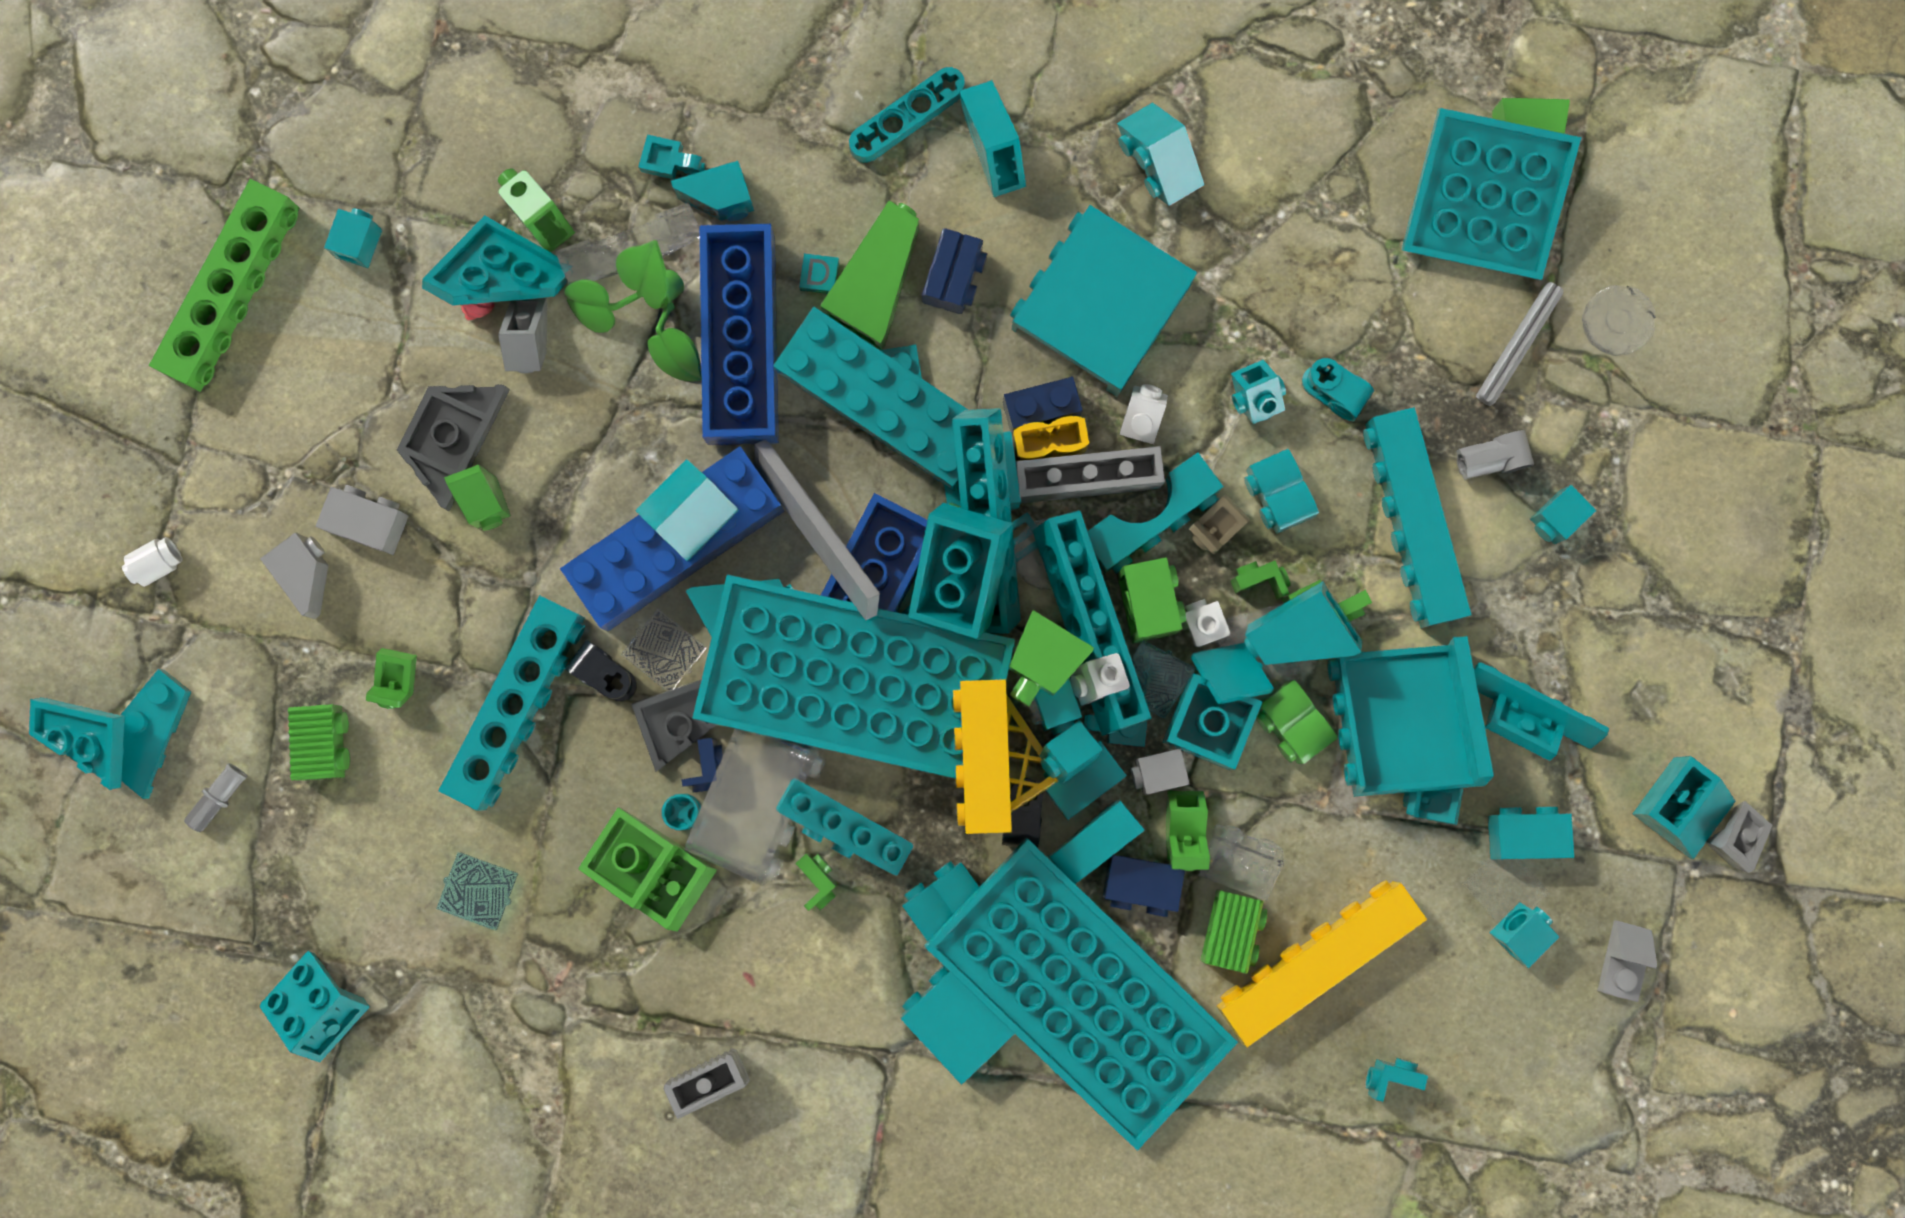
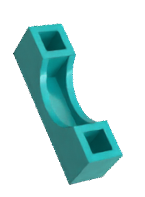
M1198 452L1169 472L1165 478L1168 497L1166 506L1159 516L1144 523H1129L1109 515L1087 531L1100 569L1104 574L1111 569L1116 574L1119 573L1123 566L1130 565L1133 562L1130 556L1136 551L1142 549L1144 553L1148 552L1162 541L1159 535L1171 528L1173 532H1176L1191 521L1188 516L1189 513L1198 507L1203 512L1219 500L1216 494L1224 486Z

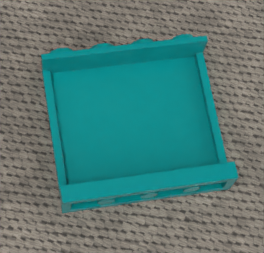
M1089 205L1084 214L1078 211L1067 229L1071 233L1065 243L1059 240L1048 257L1052 262L1047 270L1044 272L1040 269L1034 276L1029 286L1033 291L1025 301L1020 298L1010 314L1014 318L1011 330L1017 332L1019 328L1107 384L1106 391L1118 398L1192 285L1197 272Z
M1468 636L1453 637L1448 645L1361 652L1355 656L1331 658V660H1328V677L1330 681H1335L1337 694L1333 695L1334 713L1336 716L1340 715L1342 728L1338 732L1339 745L1341 750H1346L1348 764L1344 765V777L1346 785L1352 786L1353 797L1485 786L1494 777Z

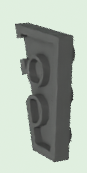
M702 679L631 704L655 772L717 725L692 719Z

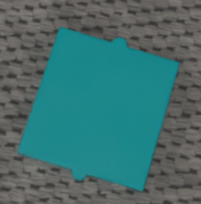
M1245 642L1196 652L1190 657L1202 676L1201 682L1208 686L1218 705L1272 693L1274 689L1262 670L1263 664L1257 662L1256 658L1248 650Z

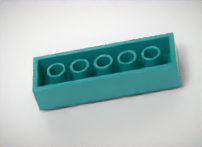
M813 306L773 365L778 374L955 491L959 483L952 418L968 409Z

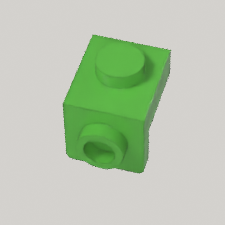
M1256 561L1236 569L1238 576L1230 581L1235 594L1269 581L1277 600L1288 595L1287 587L1291 586L1286 570L1282 566L1278 568L1276 561L1260 567Z
M381 648L376 653L374 686L366 693V701L377 703L378 706L387 709L402 707L413 695L417 655Z
M806 853L795 864L818 888L819 892L804 907L808 911L814 906L821 910L836 897L832 890L838 884L828 874L833 869L820 854L813 857L810 853Z

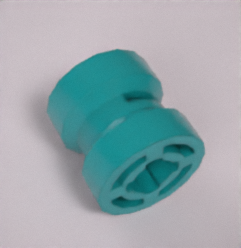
M675 794L669 797L662 807L664 823L674 830H689L695 827L701 821L703 815V807L700 801L695 796L689 794Z

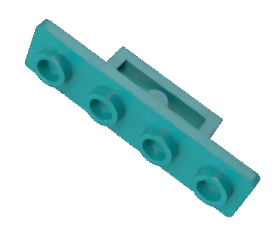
M1481 662L1473 667L1478 692L1493 699L1485 728L1546 760L1551 761L1557 755L1562 736L1592 749L1608 735L1609 727L1597 722L1594 718L1583 715L1564 705L1561 701L1552 699L1531 688L1529 685L1499 672L1496 668Z
M796 778L791 780L776 807L777 812L804 826L801 832L819 843L825 837L834 842L831 849L850 859L854 853L895 876L899 874L913 849V843Z

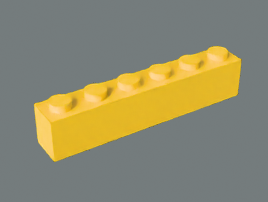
M1385 880L1377 884L1369 891L1371 897L1363 903L1359 904L1358 901L1349 904L1340 911L1341 918L1331 925L1328 922L1321 924L1310 933L1312 939L1302 946L1298 943L1291 945L1280 954L1282 960L1272 967L1269 964L1263 965L1250 975L1252 978L1251 982L1242 988L1236 985L1221 995L1222 1002L1216 1007L1243 1045L1249 1047L1427 920L1402 883L1395 881L1389 883Z

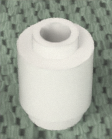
M165 537L162 540L154 539L125 555V564L122 566V569L131 583H139L145 587L176 570L177 564L182 562V556L176 545L169 538Z

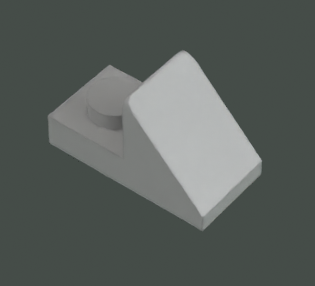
M1744 801L1734 807L1725 829L1710 837L1706 844L1732 867L1750 873L1756 867L1773 825Z
M1614 920L1597 991L1638 1002L1646 966L1655 969L1657 967L1652 930Z

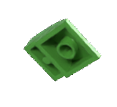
M619 807L578 868V870L633 909L640 910L665 929L678 932L717 869L686 848Z

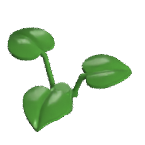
M657 240L629 247L617 256L616 268L620 279L629 289L637 291L636 293L616 303H609V295L606 289L597 282L578 280L566 287L565 297H567V302L575 316L588 329L598 333L608 332L614 327L615 317L612 311L618 310L641 297H644L645 302L651 308H663V313L656 326L658 335L652 336L648 340V349L652 359L663 372L683 381L702 380L699 354L690 337L675 328L664 330V325L670 312L675 309L672 301L683 293L684 282L676 272L665 269Z

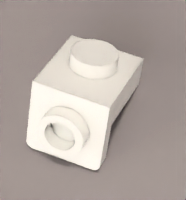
M1143 384L1141 387L1134 386L1120 435L1154 445L1166 408L1168 395L1163 394L1160 388L1153 385Z
M1203 599L1185 606L1187 611L1186 622L1182 623V628L1184 631L1189 629L1196 647L1230 635L1218 601L1207 605L1206 600Z
M1117 653L1080 665L1071 675L1070 680L1074 695L1079 698L1081 706L1095 702L1107 695L1126 690L1130 686L1121 658Z

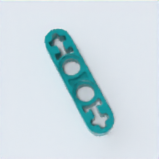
M953 67L942 68L851 133L849 138V148L852 157L862 163L874 161L959 101V91L965 89L963 74ZM947 79L950 83L956 81L955 90L951 91V89L946 88L941 91L943 89V80ZM939 91H941V92L939 93V100H940V102H937V99H936L934 93L936 94V93H938ZM918 97H924L930 101L931 107L927 112L918 113L912 109V102ZM890 117H897L903 123L902 129L896 133L887 132L883 127L884 121ZM874 128H877L880 137L885 141L881 142L878 136L871 141L870 151H867L865 148L858 150V141L863 139L865 142L873 139L875 137Z

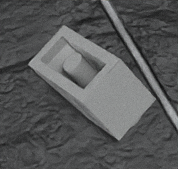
M547 298L510 301L498 333L505 371H518L524 374L541 371L547 353Z
M294 533L260 558V560L300 614L316 619L321 614L328 564L322 557L325 551L312 536L308 538Z

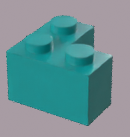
M1152 102L1117 123L1121 137L1118 138L1119 145L1127 157H1134L1141 168L1145 170L1147 178L1144 180V183L1153 198L1158 197L1170 206L1205 185L1185 125Z

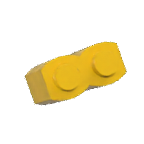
M1078 416L1062 417L1053 421L1050 425L1040 422L1024 424L1013 431L1012 437L1016 461L1081 455L1087 451L1089 445L1085 418Z

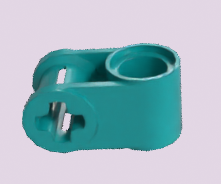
M1330 358L1317 360L1304 372L1302 377V386L1309 395H1312L1329 407L1336 415L1347 421L1356 420L1374 393V388L1370 383L1354 375ZM1320 372H1322L1325 375L1323 379L1324 383H1321L1318 380L1320 377Z

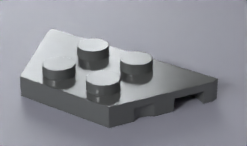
M497 384L495 387L461 385L456 388H448L446 386H428L397 451L404 461L411 466L422 484L435 497L441 508L450 511L455 501L444 477L472 467L510 391L508 387L502 384Z

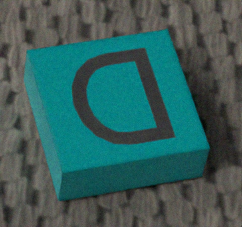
M804 253L799 285L800 291L828 294L837 281L839 258Z

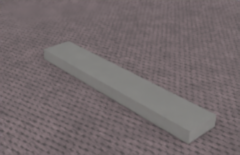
M766 440L756 443L754 467L863 618L867 620L876 616L879 591L771 444Z

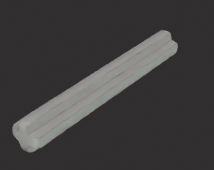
M1549 282L1543 287L1476 394V398L1480 402L1491 406L1497 401L1563 295V289L1560 286Z

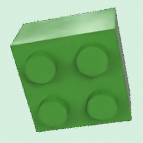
M1167 557L1123 566L1117 577L1132 644L1174 636L1181 631L1182 623L1186 622V613L1183 602L1176 601L1174 587H1178V576L1175 566H1169Z

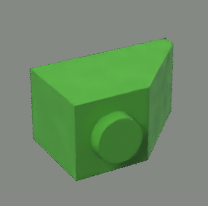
M479 464L444 477L448 488L470 525L477 529L482 528L483 531L491 530L503 524L502 520L511 516L497 477Z

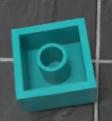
M1194 673L1187 679L1162 743L1176 749H1181V751L1227 770H1235L1263 701L1250 697L1218 705L1208 686L1201 682L1202 676Z

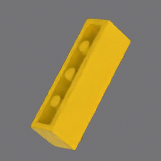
M1006 679L960 681L961 690H953L954 713L961 712L962 727L954 728L955 750H963V765H956V788H964L965 802L957 803L958 826H965L966 834L1012 832Z

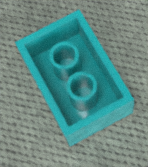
M942 503L929 513L908 618L978 639L991 625L1013 523L946 503Z

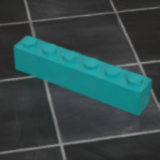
M1415 407L1373 417L1365 424L1366 429L1363 430V437L1367 449H1372L1375 463H1373L1372 469L1377 484L1381 483L1385 497L1382 498V508L1386 518H1391L1394 531L1391 532V541L1395 552H1400L1403 566L1400 567V574L1404 586L1410 588L1413 601H1410L1412 618L1415 622L1419 621L1420 629L1471 616Z

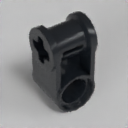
M587 639L565 668L570 674L586 685L593 687L602 695L615 701L624 702L629 700L637 690V681L633 674ZM614 678L620 679V682L624 685L621 690L615 689V686L611 683Z
M1025 778V780H1024V781H1028V782L1037 783V782H1035L1034 780H1031V779H1028V778ZM1018 784L1011 786L1010 802L1016 799ZM1043 792L1037 795L1035 799L1028 801V805H1022L1011 812L1012 832L1003 833L1002 845L1018 847L1027 837L1037 848L1039 847Z

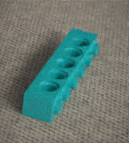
M1001 408L965 410L952 418L961 508L1012 523ZM1013 529L1011 530L991 625L985 633H1010L1021 621Z
M1081 511L1047 519L1033 530V534L1066 631L1094 647L1092 653L1082 664L1117 653L1121 658L1130 684L1126 690L1107 695L1091 703L1102 736L1151 719Z
M539 595L438 790L439 792L477 811L487 810L488 806L493 807L502 792V788L499 787L505 773L510 774L518 761L519 755L516 754L518 747L522 741L526 742L535 728L536 723L532 720L539 708L543 709L551 697L552 690L549 687L554 677H560L568 664L569 658L566 657V654L571 644L576 645L584 633L585 625L582 623L585 617ZM554 631L557 636V642L554 647L545 650L542 646V637L546 632ZM532 663H537L540 667V675L535 681L529 682L525 676L526 668ZM520 695L523 699V708L518 714L513 715L509 710V701L513 696ZM502 727L506 732V741L502 746L496 747L492 741V734L497 728ZM481 760H485L490 768L488 776L483 780L479 779L475 773L476 765Z

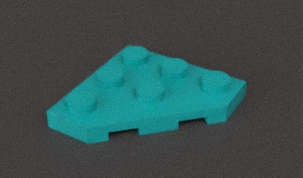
M484 215L422 279V289L452 306L555 297L574 276L575 266Z

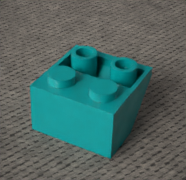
M1692 756L1674 757L1632 815L1690 859H1694L1736 801L1723 780Z

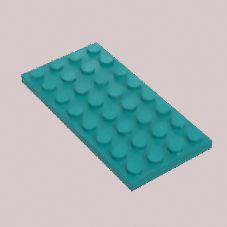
M727 575L692 719L956 779V765H963V750H955L954 728L962 727L961 712L954 713L953 690H961L960 681L1005 680L1009 670L1015 639L985 632L978 639L908 618V615L883 609H878L876 616L865 620L852 602Z
M1027 837L924 945L936 959L1137 1151L1238 1043L1231 1034Z

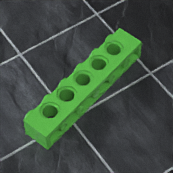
M249 179L148 365L149 367L199 392L202 391L204 385H207L212 380L215 372L214 366L220 355L228 350L231 344V335L237 324L246 317L248 303L254 292H257L262 287L265 280L264 274L271 261L278 257L281 251V242L287 231L291 230L297 222V212L300 207L288 196ZM263 220H267L266 226L262 230L256 231L258 224ZM250 250L248 259L240 262L241 255ZM233 281L232 289L227 293H223L225 285ZM216 312L217 315L214 322L207 325L208 316ZM199 343L198 352L190 356L192 346Z

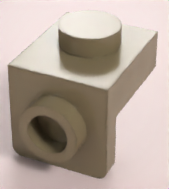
M1225 494L1189 530L1193 533L1192 539L1202 550H1209L1215 554L1251 519Z

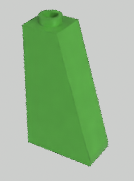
M891 201L887 202L820 305L823 313L878 350H883L886 346L920 230L919 218L916 217L917 213L906 204L899 203V205H896Z

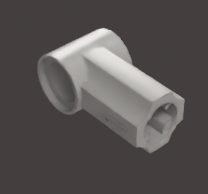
M1525 430L1507 433L1494 438L1493 441L1464 447L1456 451L1458 470L1464 480L1502 471V474L1515 472L1534 465Z

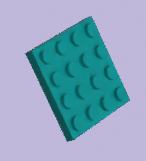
M1438 108L1401 250L1542 280L1582 137Z

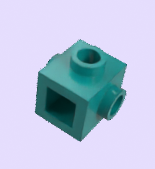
M1264 359L1231 373L1235 394L1231 396L1234 407L1239 414L1244 413L1252 424L1268 420L1272 416L1285 411L1283 396L1286 395V388L1284 382Z

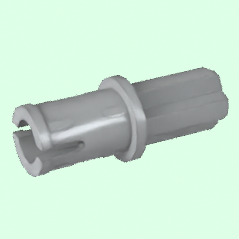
M228 763L210 788L202 790L204 795L185 817L184 822L192 830L202 832L222 807H228V799L248 776L235 765Z

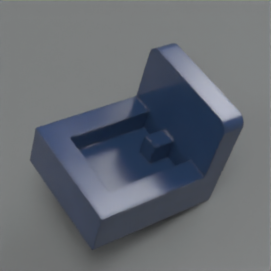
M716 738L697 740L702 776L681 779L682 787L692 786V793L714 790L713 783L722 782L721 766H726V757L723 744L717 745Z

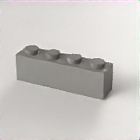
M1161 446L1016 461L1021 504L1160 489L1165 482Z

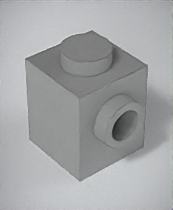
M1181 749L1134 759L1136 767L1131 768V775L1135 788H1142L1143 795L1189 785Z

